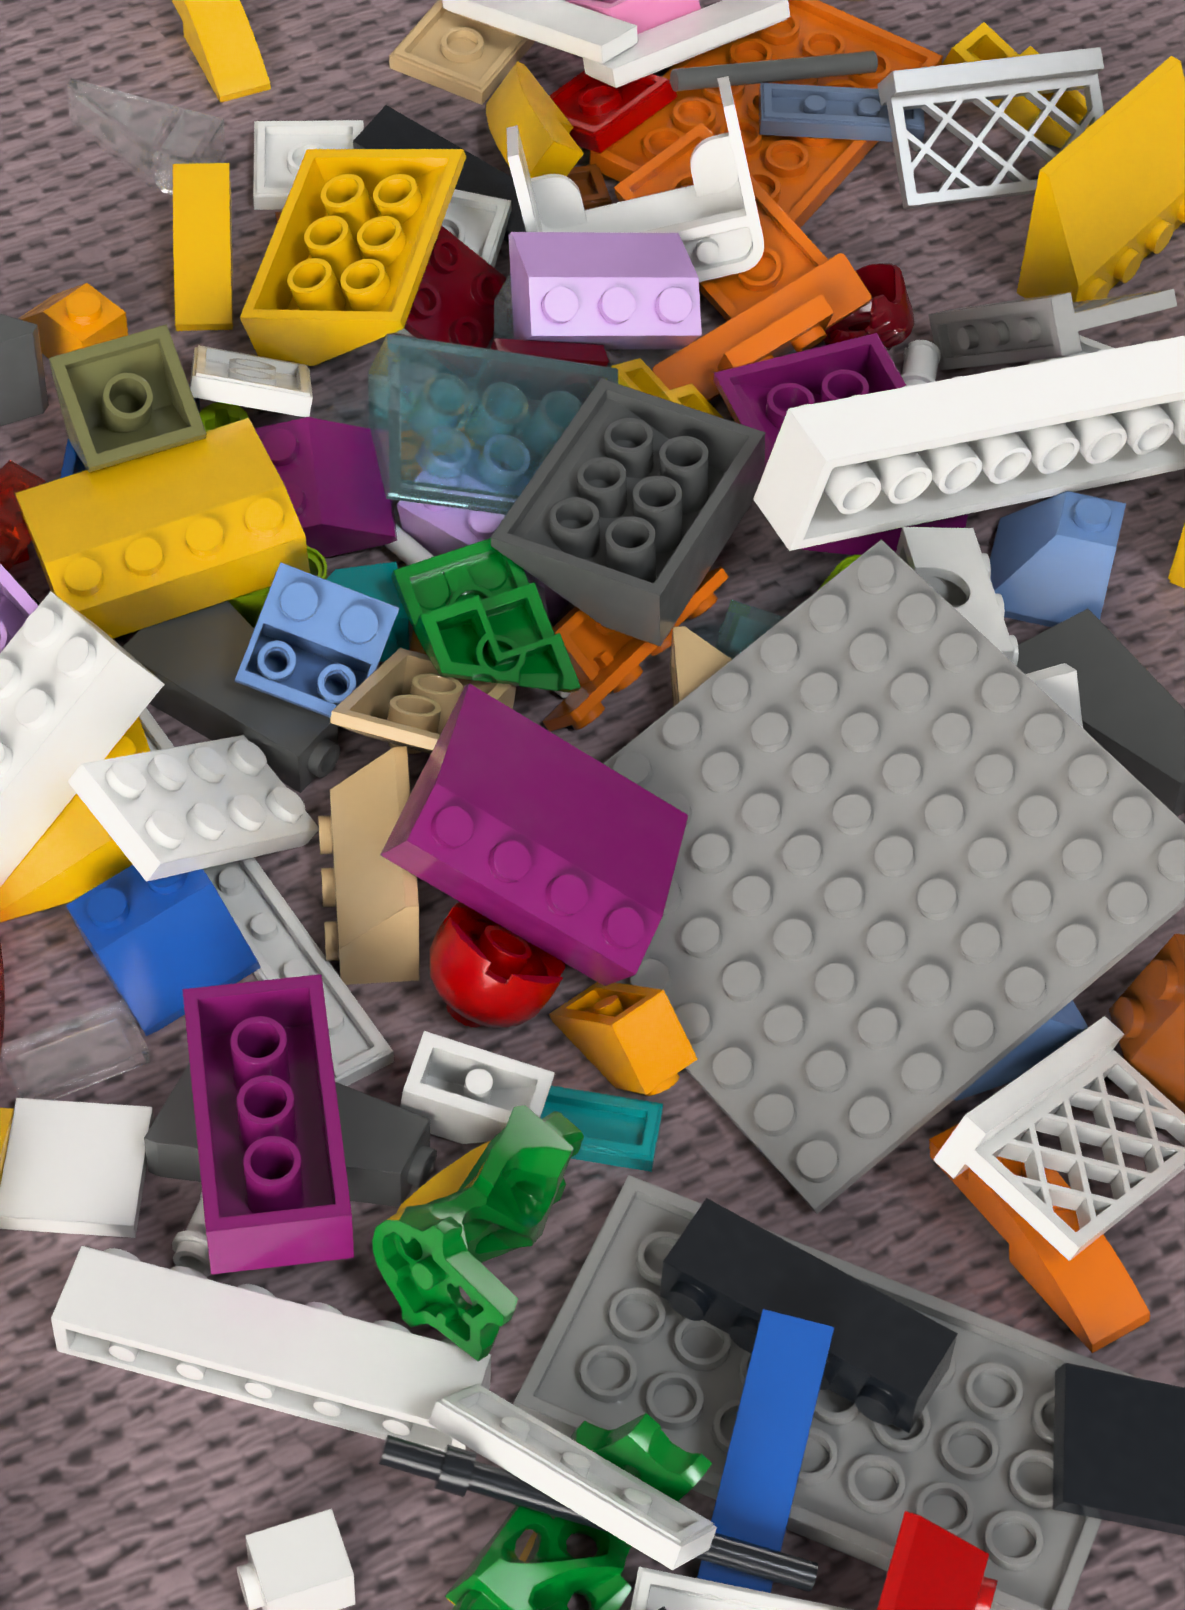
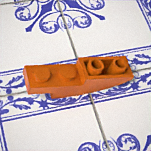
M958 1124L929 1139L930 1158L932 1160ZM996 1157L1014 1175L1027 1178L1023 1162ZM940 1167L1008 1242L1009 1262L1091 1353L1098 1351L1150 1321L1149 1309L1104 1234L1072 1260L1068 1261L970 1168L953 1179ZM1044 1168L1047 1183L1070 1188L1057 1171ZM1053 1206V1211L1075 1232L1080 1230L1076 1211Z

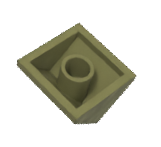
M167 324L49 358L68 439L88 472L206 438L207 433Z

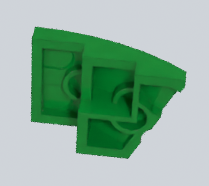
M491 538L393 570L391 578L407 617L424 651L440 676L568 693L579 691L581 686L561 634H554L535 582L529 584L524 569L491 546Z

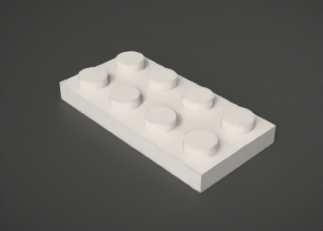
M244 735L81 763L67 781L146 882L302 847L319 830L318 825L305 811L302 799L283 784L267 764L266 756L262 750L254 743L248 741Z

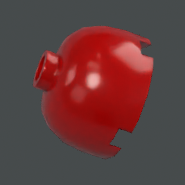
M459 902L452 907L436 932L430 947L429 968L431 980L438 994L447 1004L448 1013L455 1020L473 1028L480 1027L481 1025L503 1028L521 1025L539 1013L559 987L563 979L560 976L565 970V963Z

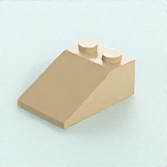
M399 648L332 710L330 723L369 738L388 742L391 748L407 746L408 754L421 752L431 754L467 684H472L513 709L516 686L440 676L427 655Z

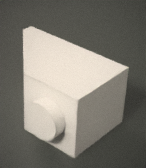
M424 1031L403 1088L400 1107L429 1118L430 1134L461 1144L488 1142L506 1127L515 1106L526 1105L537 1116L541 1117L555 1072Z

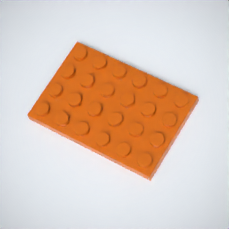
M788 0L790 17L787 20L675 64L662 77L670 80L671 71L681 68L874 51L878 59V67L875 73L770 83L878 89L877 84L892 71L942 65L943 56L819 0ZM760 83L731 86L749 173L794 223L801 228L879 141L759 135ZM719 87L676 91L678 97L601 154L590 150L589 165L596 164L602 174L621 182L701 122L714 136L728 133Z

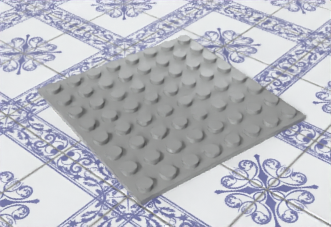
M882 540L877 542L603 763L689 815L663 917L636 975L616 983L656 988L665 991L698 1058L684 1069L816 1214L1185 906V824Z

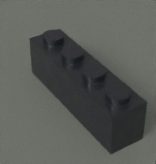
M708 1198L705 1199L663 1261L660 1296L666 1299L670 1306L683 1317L693 1321L704 1320L728 1333L740 1348L751 1354L763 1309L835 1327L820 1390L829 1389L855 1403L858 1410L864 1416L882 1425L893 1424L910 1433L949 1369L958 1333Z

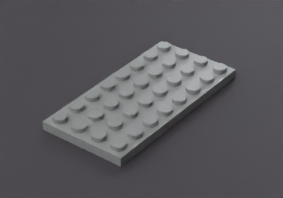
M628 1175L514 1401V1405L571 1438L573 1432L583 1421L611 1430L647 1413L660 1424L662 1431L672 1443L686 1452L702 1453L712 1462L707 1472L691 1490L716 1500L752 1354L740 1348L728 1333L704 1320L693 1321L683 1317L670 1306L666 1299L660 1296L663 1261L702 1204ZM771 1232L958 1333L949 1369L910 1433L893 1424L882 1425L864 1416L858 1410L855 1403L829 1389L820 1390L787 1530L888 1571L904 1512L908 1511L928 1519L989 1554L984 1576L998 1580L990 1610H1068L1102 1519L1052 1509L1055 1371L1064 1363H1071L1127 1376H1136Z

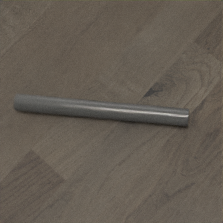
M874 51L681 68L671 71L670 82L673 91L717 88L719 87L717 78L729 76L731 86L875 73L878 67V59Z

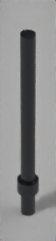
M391 1435L386 1437L379 1464L434 1480V1489L464 1497L468 1490L608 1532L505 1469L476 1461L477 1453L448 1444L445 1451H441ZM716 1532L709 1550L695 1557L699 1560L807 1592L812 1590L818 1571V1563Z

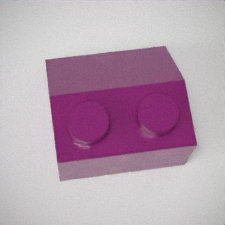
M304 417L255 428L286 487L305 534L307 546L318 550L326 558L398 541L384 436L380 430L312 417Z

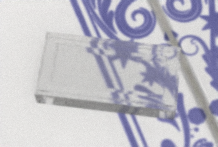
M124 999L0 1045V1060L18 1098L54 1100L150 1063L149 1049Z

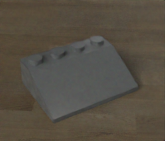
M600 379L492 534L491 546L602 626L661 646L753 502L765 468V432Z

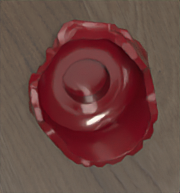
M892 263L871 264L856 270V273L871 294L870 302L825 330L827 336L823 341L826 345L877 333L886 350H890L906 340L911 334L915 324L914 314L901 269Z

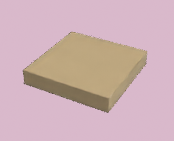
M438 0L389 55V65L393 70L483 105L505 79L515 63L519 62L532 47L534 40L448 11L443 8L442 0Z

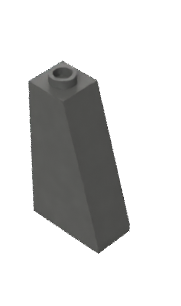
M228 601L140 629L122 647L165 684L149 704L212 741L244 735L248 741L254 743L262 750L266 756L267 764L278 778L299 793L316 776L319 778L327 776L336 765L341 749L338 745V726L330 723L331 718L235 682L254 628Z
M1086 609L1018 644L1019 657L1017 667L1024 674L1063 663L1077 670L1083 729L1177 817L1185 813V709L1089 609Z
M189 1062L145 1135L144 1142L148 1172L159 1177L201 1182ZM335 1082L350 1201L400 1207L412 1186L420 1188L424 1185L434 1168L437 1150L430 1148V1119Z

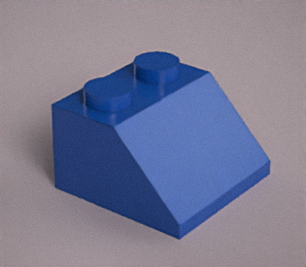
M131 865L66 905L85 943L146 1036L159 1031L185 1015L182 989L235 984L261 968L250 946L203 869L146 882L134 865Z

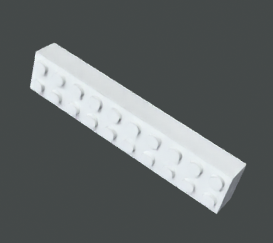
M1185 336L1148 341L1142 344L1109 350L1104 349L1077 356L1055 358L1039 363L1006 367L990 372L957 376L941 381L914 386L908 385L892 390L854 395L848 398L789 408L753 500L788 550L792 551L1052 497L1065 491L1076 492L1185 469Z

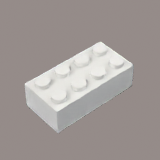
M51 591L36 610L29 615L23 626L0 653V887L75 796L76 792L67 781L81 763L104 760L165 685L96 624Z

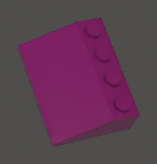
M877 333L714 372L713 379L735 423L765 432V467L789 408L907 386ZM968 514L907 527L966 528ZM902 528L801 549L862 555L882 540L896 553Z
M469 683L464 687L380 855L603 986H607L634 976L638 971L663 917L689 815Z

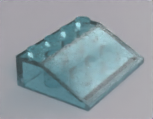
M387 334L368 371L369 426L386 499L506 515L600 379L618 384V369Z

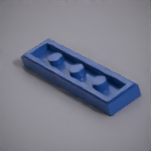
M765 1309L762 1310L711 1519L713 1525L717 1527L716 1533L781 1552L835 1327ZM701 1560L697 1576L698 1579L771 1593L774 1583L767 1579Z

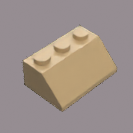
M407 746L391 748L331 788V815L318 816L320 855L333 854L334 868H321L323 907H336L337 921L324 922L326 961H339L340 978L345 985L419 981V900L417 876L380 855L410 796Z

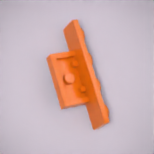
M839 253L656 364L652 371L669 390L693 384L709 402L721 395L713 381L714 372L784 356L794 349L796 353L809 350L826 338L825 330L866 306L871 300V294L847 257Z
M722 567L711 570L706 574L673 627H678L687 618L692 620L700 616L717 602L718 597L714 591L729 578ZM575 606L552 629L554 634H561L581 687L579 691L572 692L542 721L543 724L551 732L570 725L575 730H579L593 722L605 710L601 701L611 691L617 693L631 685L643 673V669L639 664L649 654L651 656L658 655L671 646L672 629L662 645L657 646L606 628Z

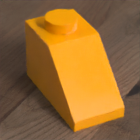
M88 283L54 294L18 318L38 325L41 352L48 359L128 335L126 312Z
M596 982L549 1014L552 1022L616 1089L640 1093L645 1096L659 1094L676 1084L680 1078L678 1072L698 1059L665 991L662 989L616 982L603 986Z

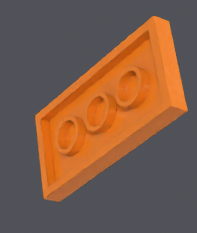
M702 122L617 184L614 187L617 199L621 202L694 185L690 168L692 152L702 140L714 136L712 132ZM751 175L750 178L764 238L763 255L753 268L745 272L699 282V291L726 321H729L829 260Z

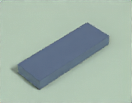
M760 83L759 135L893 142L887 105L881 106L878 89ZM921 108L904 110L907 131L923 142L925 131L924 111Z

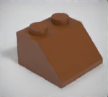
M1174 934L1109 1008L1111 1022L1124 1033L1119 1041L1124 1059L1185 1113V935Z

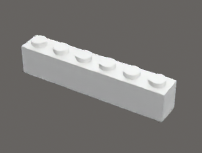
M81 1246L51 1317L56 1348L59 1352L386 1440L387 1435H391L441 1451H445L447 1444L468 1451L470 1448L428 1424L435 1402L475 1384H479L488 1390L490 1389L491 1354H488V1356L478 1362L449 1338L438 1341L412 1334L404 1326L392 1321L378 1320L371 1323L344 1316L336 1308L324 1303L310 1302L303 1305L280 1299L268 1290L252 1284H242L235 1287L207 1279L202 1273L189 1267L175 1266L168 1269L141 1262L133 1254L115 1248L100 1251Z

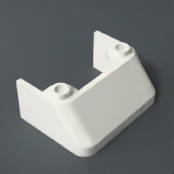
M729 76L717 78L729 132L708 137L694 148L690 158V168L694 185L585 210L580 190L570 178L560 174L530 177L518 125L506 128L507 158L526 232L679 233L699 277V282L742 273L753 268L763 255L764 238Z

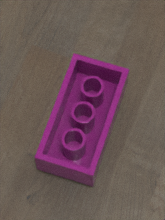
M322 974L182 989L211 1275L354 1258L352 1211Z

